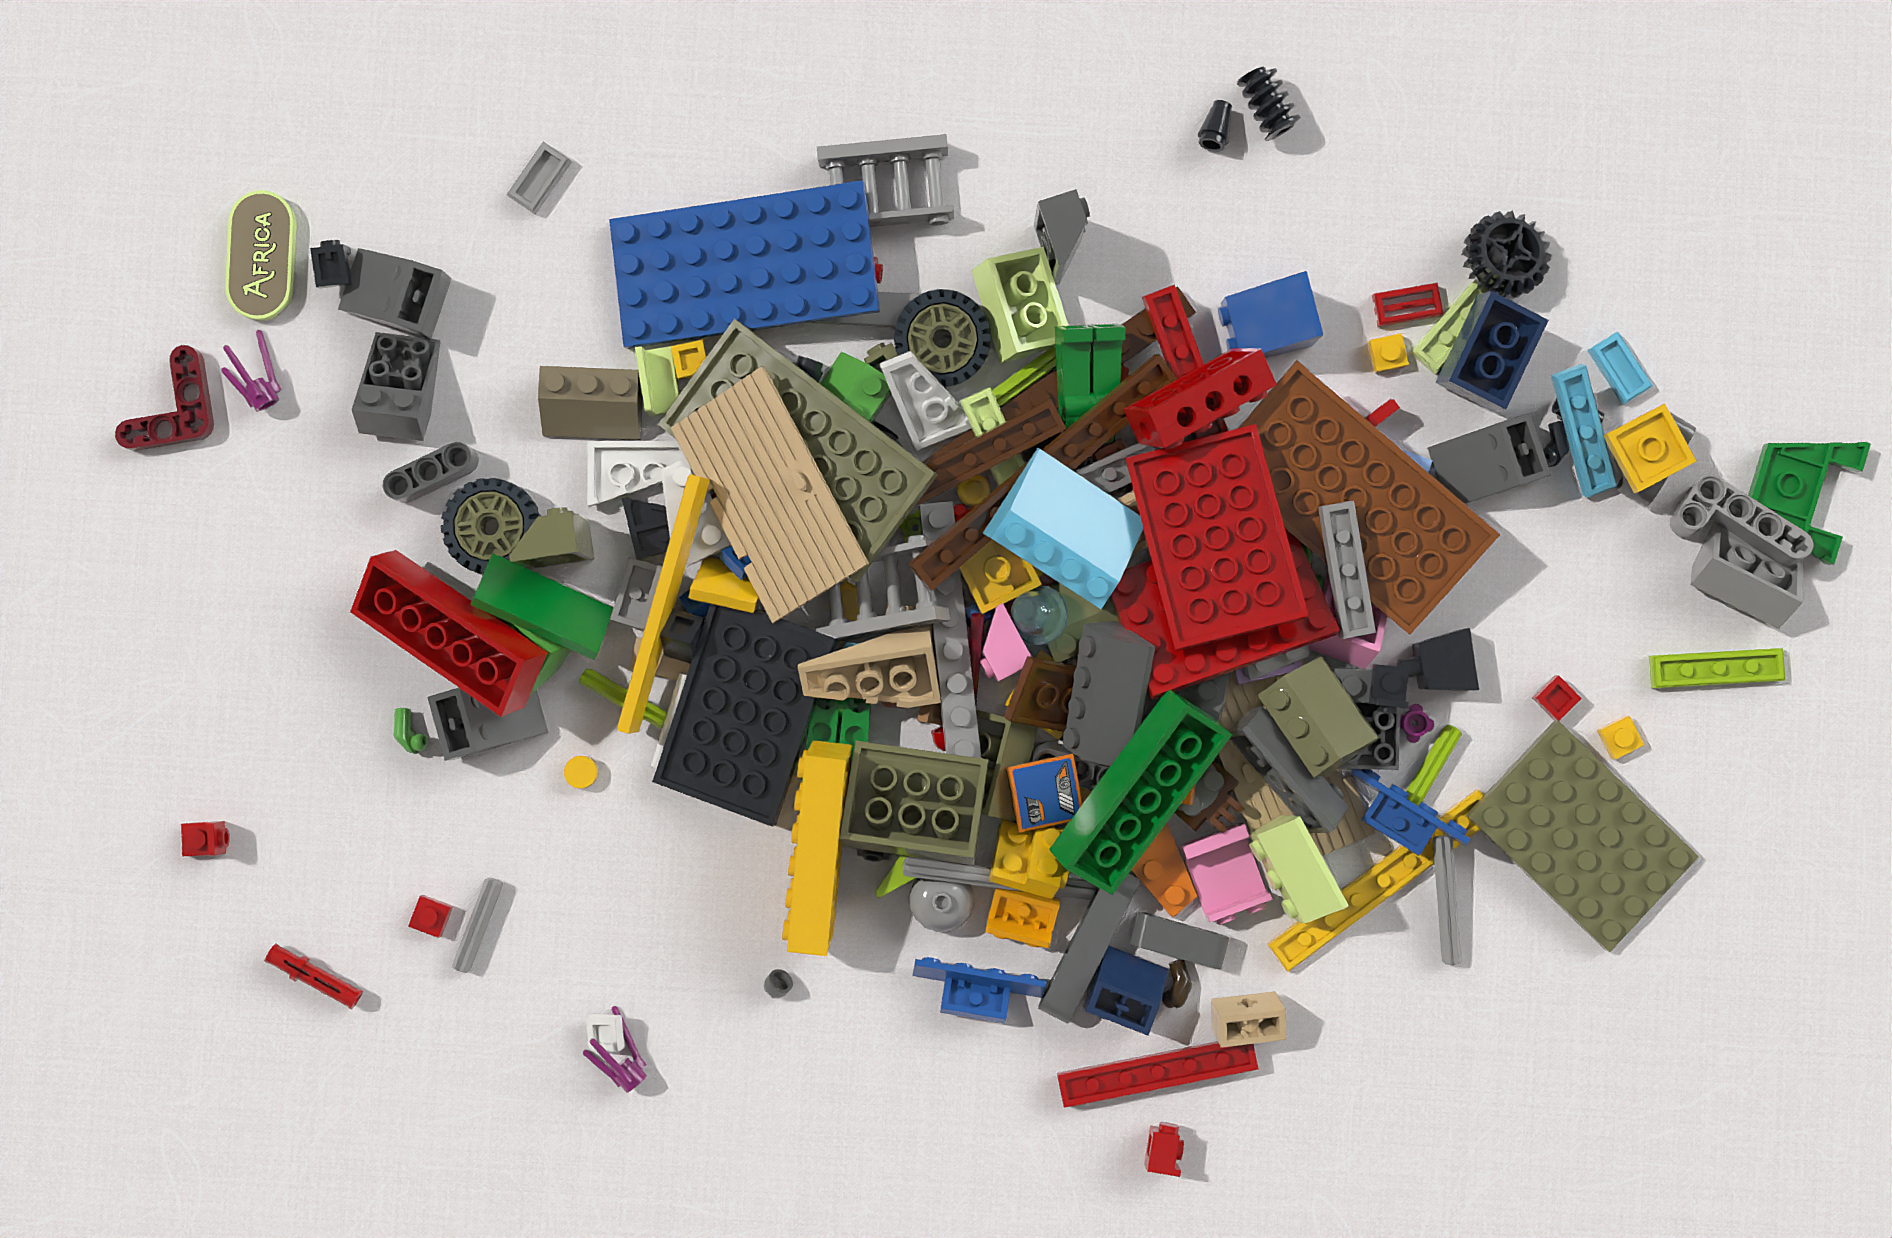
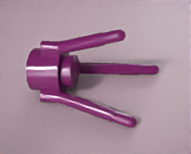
M261 330L256 331V336L269 382H265L264 378L252 380L228 345H224L223 349L246 383V386L244 387L226 367L221 369V372L245 398L250 408L254 407L256 412L276 404L279 401L276 393L282 390L276 381L267 345Z
M613 1006L611 1009L613 1015H621L618 1008ZM622 1017L623 1037L632 1055V1062L627 1057L618 1064L594 1038L590 1039V1044L613 1070L590 1051L584 1050L583 1055L610 1077L617 1087L621 1086L628 1093L647 1077L642 1070L647 1064L639 1055Z

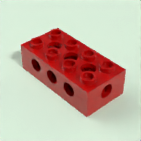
M1232 348L1123 410L1139 444L1153 446V448L1163 447L1169 450L1184 443L1183 437L1192 432L1198 434L1208 430L1213 426L1211 422L1217 418H1227L1238 413L1240 405L1248 401L1253 403L1265 398L1268 395L1267 390L1277 384L1262 349Z

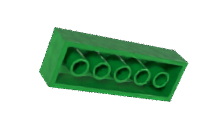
M1169 690L1165 692L1049 850L1065 869L1113 895L1233 734L1215 718L1174 691Z

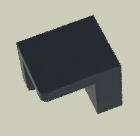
M673 608L660 633L664 655L691 664L704 625V617Z

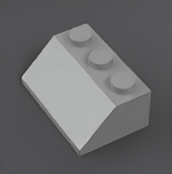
M1714 522L1692 565L1690 585L1694 586L1701 593L1710 594L1724 601L1734 609H1740L1754 616L1762 623H1768L1780 629L1803 603L1804 564L1800 562L1792 566L1780 564Z

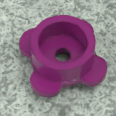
M1412 704L1408 712L1400 715V728L1406 734L1408 742L1416 743L1420 740V736L1434 729V721L1429 719L1427 714L1423 712L1421 705ZM1413 720L1417 721V726L1415 727L1412 726Z

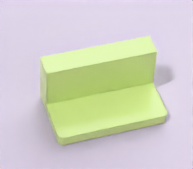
M642 346L635 347L645 412L650 417L665 415L680 394L671 346L644 350Z

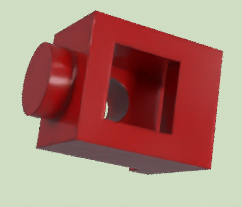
M1160 1122L1159 1127L1150 1125L1144 1162L1147 1172L1176 1177L1181 1176V1169L1176 1160L1182 1159L1184 1140H1179L1178 1125L1168 1122Z

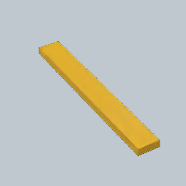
M689 474L687 477L617 731L631 734L640 730L663 649L660 633L676 603L710 479L692 474Z
M1478 789L1474 790L1439 816L1438 819L1446 824L1450 820L1456 822L1467 830L1465 836L1470 838L1480 829L1465 815L1483 797V794ZM1436 829L1420 856L1400 845L1340 889L1349 905L1348 907L1307 923L1297 921L1267 943L1284 969L1289 972L1435 864L1433 838L1446 834ZM1453 839L1454 850L1460 843Z

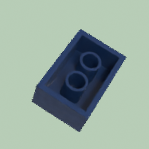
M1493 291L1477 294L1435 383L1491 411L1506 410L1549 320Z

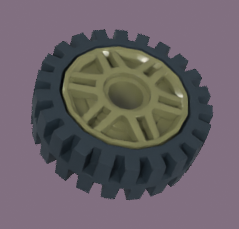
M949 289L927 291L912 299L900 313L894 331V345L897 356L911 351L943 387L960 384L975 375L984 364L991 344L990 326L980 306L965 294ZM939 329H947L952 335L951 343L946 347H938L933 342V335Z
M498 478L476 479L475 482L466 483L464 488L457 489L453 493V499L447 501L445 505L447 506L446 512H443L441 517L444 520L443 525H441V533L444 534L442 539L444 545L449 549V554L456 559V562L470 571L483 574L492 553L510 560L509 554L536 518L541 515L538 512L536 503L519 486ZM491 519H497L499 523L498 531L493 535H488L485 531L486 523Z

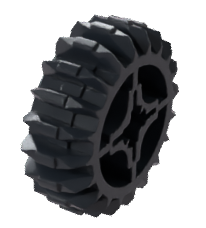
M1513 210L1508 211L1505 215L1499 211L1495 212L1491 217L1489 215L1483 217L1478 224L1476 223L1470 229V234L1463 242L1466 247L1462 250L1461 255L1468 258L1464 262L1463 267L1472 269L1468 279L1477 278L1480 281L1477 289L1486 286L1488 287V292L1493 291L1496 293L1498 291L1499 295L1505 298L1511 295L1514 299L1522 294L1530 293L1534 286L1542 283L1543 276L1548 273L1550 268L1547 263L1551 260L1552 255L1545 251L1549 248L1551 242L1542 241L1541 238L1544 236L1545 231L1537 232L1534 229L1536 221L1528 224L1525 222V214L1515 218ZM1501 234L1508 237L1504 240L1500 238L1492 239L1488 236ZM1508 270L1514 272L1520 270L1525 274L1519 276H1511L1505 273Z

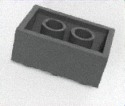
M1077 189L1040 200L1037 204L1034 228L1040 246L1044 247L1055 285L1060 284L1081 243L1085 226L1088 224L1087 217H1090L1085 197L1079 198Z

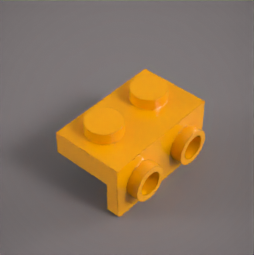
M995 888L985 932L993 934L999 939H1012L1024 942L1031 947L1049 948L1061 899L1055 897L1049 899L1024 891Z

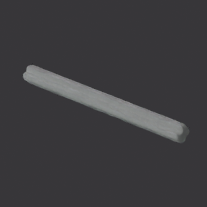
M909 856L903 862V875L908 877L1021 891L990 882L991 867ZM1068 878L1064 889L1059 888L1054 896L1091 900L1095 894V885L1083 879Z

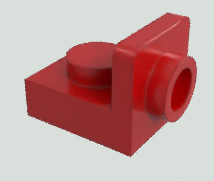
M225 821L181 824L182 857L226 854V848L230 842L229 830L225 828Z

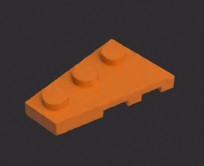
M1166 823L1131 871L1173 918L1197 897V894L1169 826Z

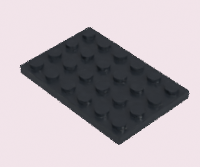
M710 604L694 658H692L652 782L768 826H776L818 697L803 695L798 664L833 653L838 638L785 619L772 623L767 613L755 609L754 613Z

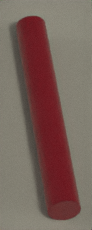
M981 613L971 614L968 644L975 707L977 705L984 615Z

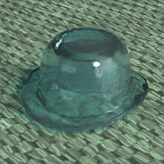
M1040 585L1028 592L1022 593L1012 604L1011 619L1020 637L1028 644L1043 645L1051 643L1061 635L1067 625L1068 610L1066 602L1060 593L1050 586Z

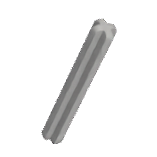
M1438 835L1433 838L1441 956L1442 962L1446 965H1456L1461 963L1462 957L1453 839L1447 835Z

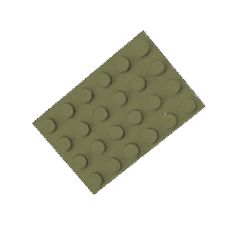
M1556 720L1549 725L1465 815L1608 952H1611L1699 857L1564 725Z

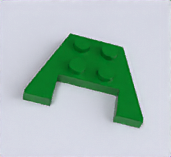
M1871 443L1764 444L1748 496L1807 532L1813 540V550L1810 554L1826 565H1834L1843 536L1811 526L1829 464L1856 473L1862 472Z

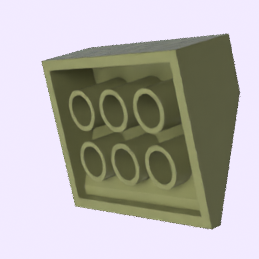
M856 741L840 832L841 845L849 848L974 866L988 759Z

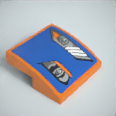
M1073 754L1006 767L1013 796L1012 804L1018 832L1070 822L1081 807L1080 788Z

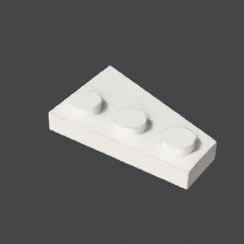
M911 351L880 363L916 451L972 429L960 404Z
M588 441L587 506L592 507L663 483L661 469L685 458L678 442Z
M686 457L661 469L670 538L687 477L689 474L695 475ZM706 493L685 568L731 546L709 503L712 500L710 493Z

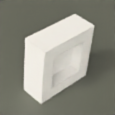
M592 1014L586 1018L589 1050L596 1051L589 1042L592 1038L603 1046L606 1051L618 1052L624 1048L622 1015Z

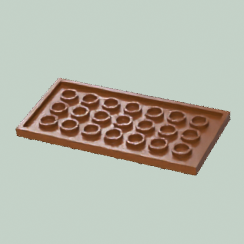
M1296 360L1276 383L1277 385L1268 392V395L1260 401L1238 428L1256 424L1284 527L1326 564L1327 559L1318 507L1354 501L1370 600L1404 631L1411 635L1495 542L1500 534Z

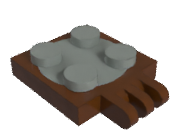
M1213 760L1196 783L1193 804H1180L1174 814L1195 832L1207 820L1221 833H1224L1227 828L1218 819L1223 816L1231 824L1236 820L1227 809L1231 806L1240 814L1245 810L1243 806L1229 795L1239 784V781Z

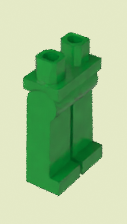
M1117 323L1090 324L1087 326H1054L1059 415L1066 429L1120 384L1122 340H1125V326ZM1116 434L1113 437H1111L1106 443L1115 442Z
M847 697L845 700L818 698L809 724L806 750L809 749L812 741L837 743L839 719H842L839 743L852 745L851 773L856 741L869 742L871 704L866 703V699Z

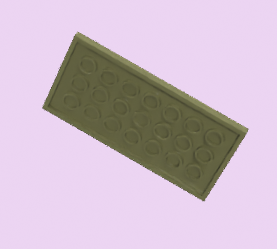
M734 319L658 425L675 438L670 429L672 426L688 417L694 411H697L703 405H706L712 399H715L718 395L734 386L740 380H743L749 374H752L761 366L765 367L869 562V565L849 576L852 580L858 582L938 474L741 322Z

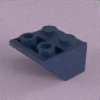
M1109 945L1097 968L1083 1007L1088 1013L1149 1036L1161 1004L1169 969Z

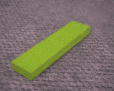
M1783 648L1649 656L1651 688L1785 681Z

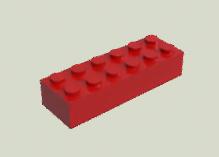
M393 550L370 556L350 613L500 717L525 708L548 653L492 614L470 605L471 600L399 551Z

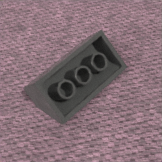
M1117 621L1083 625L1082 637L1079 641L1077 666L1074 671L1072 695L1068 706L1067 727L1063 734V746L1078 758L1107 766L1113 764L1141 725L1155 650L1153 644L1133 631L1126 630Z
M1259 706L1250 710L1228 730L1233 734L1230 737L1231 742L1294 816L1301 817L1310 834L1331 833L1348 809V806L1342 800L1344 799L1343 793L1333 783L1328 784L1323 777L1314 778L1267 708Z

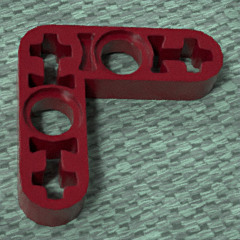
M180 345L172 350L169 363L177 411L122 421L115 430V439L120 446L138 451L202 440L211 435L214 429V420L205 362L199 350L188 345ZM186 353L193 357V361L188 363L189 373L197 375L196 378H182V375L189 376L187 367L180 364V360L185 359ZM190 384H196L200 390L198 398L193 401H187L184 396V390ZM202 406L201 410L195 409L197 419L203 421V425L198 426V432L190 428V424L195 422V414L187 410V407L198 408ZM169 421L172 425V433L169 437L161 439L157 434V427L161 422ZM131 428L139 432L147 431L149 437L145 435L134 437V443L126 439V435L131 433Z

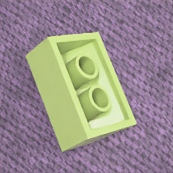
M1044 247L987 258L971 270L1000 363L1029 357L1055 347L1054 326H1067L1068 323Z
M1281 815L1249 833L1252 843L1249 844L1251 851L1258 861L1263 860L1268 869V872L1265 873L1266 878L1274 890L1279 889L1284 899L1281 902L1282 907L1291 920L1295 919L1298 922L1307 923L1349 906L1300 816Z

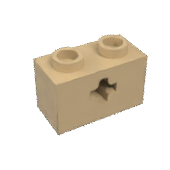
M1275 991L1211 999L1212 1030L1220 1047L1286 1040V1010Z

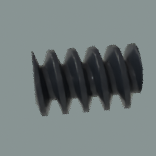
M1263 66L1246 73L1237 81V85L1245 87L1242 95L1244 98H1251L1248 102V107L1251 110H1257L1253 117L1256 121H1263L1259 126V130L1262 133L1269 132L1265 137V141H1269L1290 130L1301 117L1299 114L1289 116L1288 113L1295 105L1294 103L1283 104L1282 101L1289 93L1288 91L1277 92V89L1283 84L1282 80H1271L1276 74L1277 69L1266 70Z

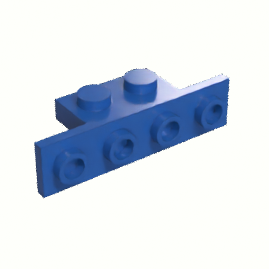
M1352 769L1351 775L1378 792L1375 800L1362 818V821L1417 856H1420L1436 829L1465 847L1469 843L1470 838L1465 836L1467 830L1452 820L1448 824L1436 818L1438 812L1423 802L1419 806L1407 800L1409 794L1394 784L1390 788L1378 782L1380 776L1370 769Z
M924 957L922 960L915 959L912 975L945 981L940 1013L1005 1024L1010 993L1042 998L1046 987V981L1039 980L1037 976L1032 974L1014 976L1008 975L1004 970L990 968L985 971L974 969L972 965L967 963L949 965L941 963L939 959Z

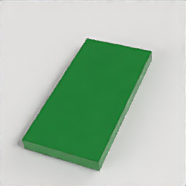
M492 553L470 604L592 660L596 658L614 609Z

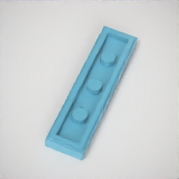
M1581 363L1552 374L1551 378L1582 495L1588 498L1617 487L1586 365Z

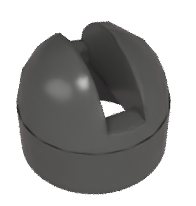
M781 969L773 970L764 982L765 992L775 999L784 997L793 987L791 976ZM777 980L782 984L779 989L774 985Z

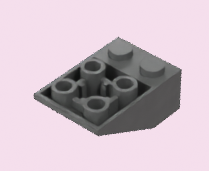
M358 248L350 271L352 285L345 286L338 310L432 339L452 278L443 270L405 258Z
M380 332L375 333L351 410L359 433L424 441L432 411L440 340Z
M1531 413L1493 424L1427 448L1430 458L1433 460L1432 464L1438 481L1464 504L1551 476Z
M1332 669L1379 737V739L1339 768L1399 770L1400 707L1398 714L1378 712V705L1369 704L1372 670Z
M460 688L427 697L445 761L456 760L549 733L537 690L529 696L525 708L500 717Z

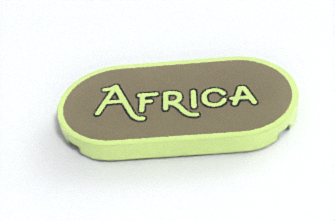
M258 190L242 196L232 207L228 222L225 282L227 299L238 313L256 321H266L280 315L278 313L284 308L286 309L290 304L294 292L297 220L294 211L282 197L270 191Z

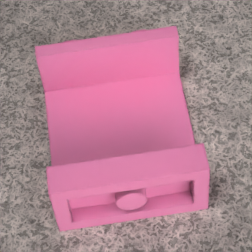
M1243 823L1227 827L1224 833L1216 831L1179 845L1205 917L1209 922L1216 921L1217 925L1234 920V913L1245 909L1247 913L1266 908L1265 902L1272 900L1271 893L1265 889L1247 840L1249 834Z

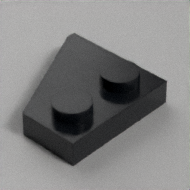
M628 497L621 498L636 559L641 560L665 554L670 541L666 506L634 500Z

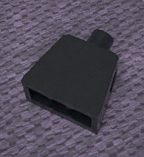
M1470 628L1455 630L1412 644L1414 657L1397 659V667L1409 668L1408 678L1417 677L1419 689L1479 690Z

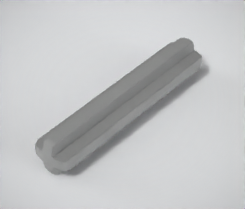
M490 877L484 880L454 958L453 969L463 973L471 970L503 887L501 881Z

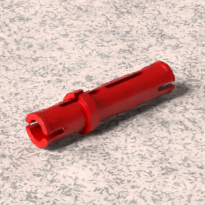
M277 943L272 946L264 962L289 974V979L295 982L300 980L346 1005L351 1010L356 1006L362 996V990H358L336 976L309 962L310 959L304 955L299 957L280 947Z

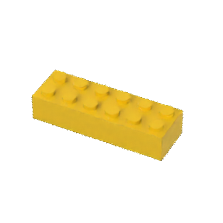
M812 741L809 749L804 750L803 756L799 758L797 777L803 778V782L800 783V788L796 791L794 810L800 811V814L797 815L796 823H793L791 843H796L797 846L794 847L793 855L790 856L788 876H794V878L791 879L790 888H787L785 908H791V910L788 911L787 920H784L782 940L788 941L787 952L827 957L834 936L843 847L840 842V832L849 785L852 745Z

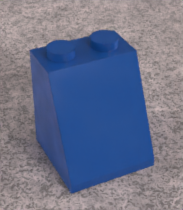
M1307 271L1226 296L1221 302L1222 307L1218 308L1220 323L1222 327L1227 326L1230 337L1226 339L1227 351L1232 348L1262 349L1265 358L1312 347L1323 336Z

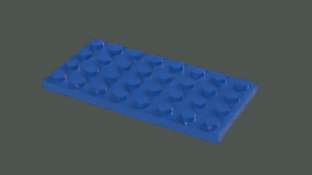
M863 180L609 219L623 347L626 349L723 335L734 319L741 322L751 331L880 312L866 187Z

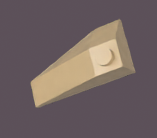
M929 626L895 631L798 664L804 696L845 700L847 697L866 699V703L870 704L884 701L897 703V707L904 708L941 703Z

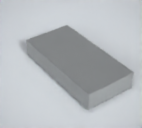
M543 141L508 191V197L536 215L572 163L571 160Z

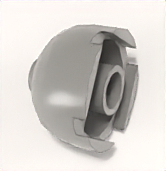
M916 878L909 894L910 909L915 919L924 928L935 932H950L962 926L970 917L974 906V891L970 884Z

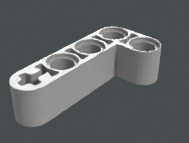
M1715 475L1704 476L1691 487L1670 518L1672 531L1681 537L1693 536L1711 519L1785 566L1797 564L1813 550V540L1807 532ZM1700 488H1708L1713 494V499L1705 498L1701 494ZM1729 505L1738 507L1742 517L1737 518L1730 513ZM1688 513L1692 515L1695 519V526L1686 524L1682 514ZM1758 523L1765 524L1769 528L1770 536H1765L1759 531ZM1782 536V538L1778 540L1779 543H1776L1775 540ZM1792 544L1795 545L1794 552L1790 550L1792 548Z

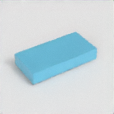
M1618 331L1587 350L1622 405L1653 386Z

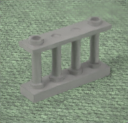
M947 134L817 147L820 168L826 167V170L829 171L831 185L843 183L842 170L845 169V165L858 164V167L862 168L870 227L928 221L929 225L937 226L947 224L949 219H954V206H943L939 160L942 159V156H948ZM922 158L927 166L930 207L911 209L907 163L910 162V159ZM890 161V164L894 165L898 210L879 212L875 166H877V162Z
M926 535L911 536L907 538V543L883 548L873 561H883L889 609H886L887 615L877 617V613H873L867 570L861 579L856 582L860 614L857 615V621L848 622V619L844 618L839 582L827 590L831 620L828 621L829 626L816 628V630L838 638L837 642L950 621L949 607L936 606V601H932L931 591L927 590L916 574L919 603H916V609L906 611V607H902L896 558L912 554L914 559L934 541L927 540Z

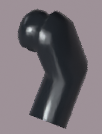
M1563 421L1548 424L1551 441L1543 449L1548 467L1558 465L1569 452L1570 447Z

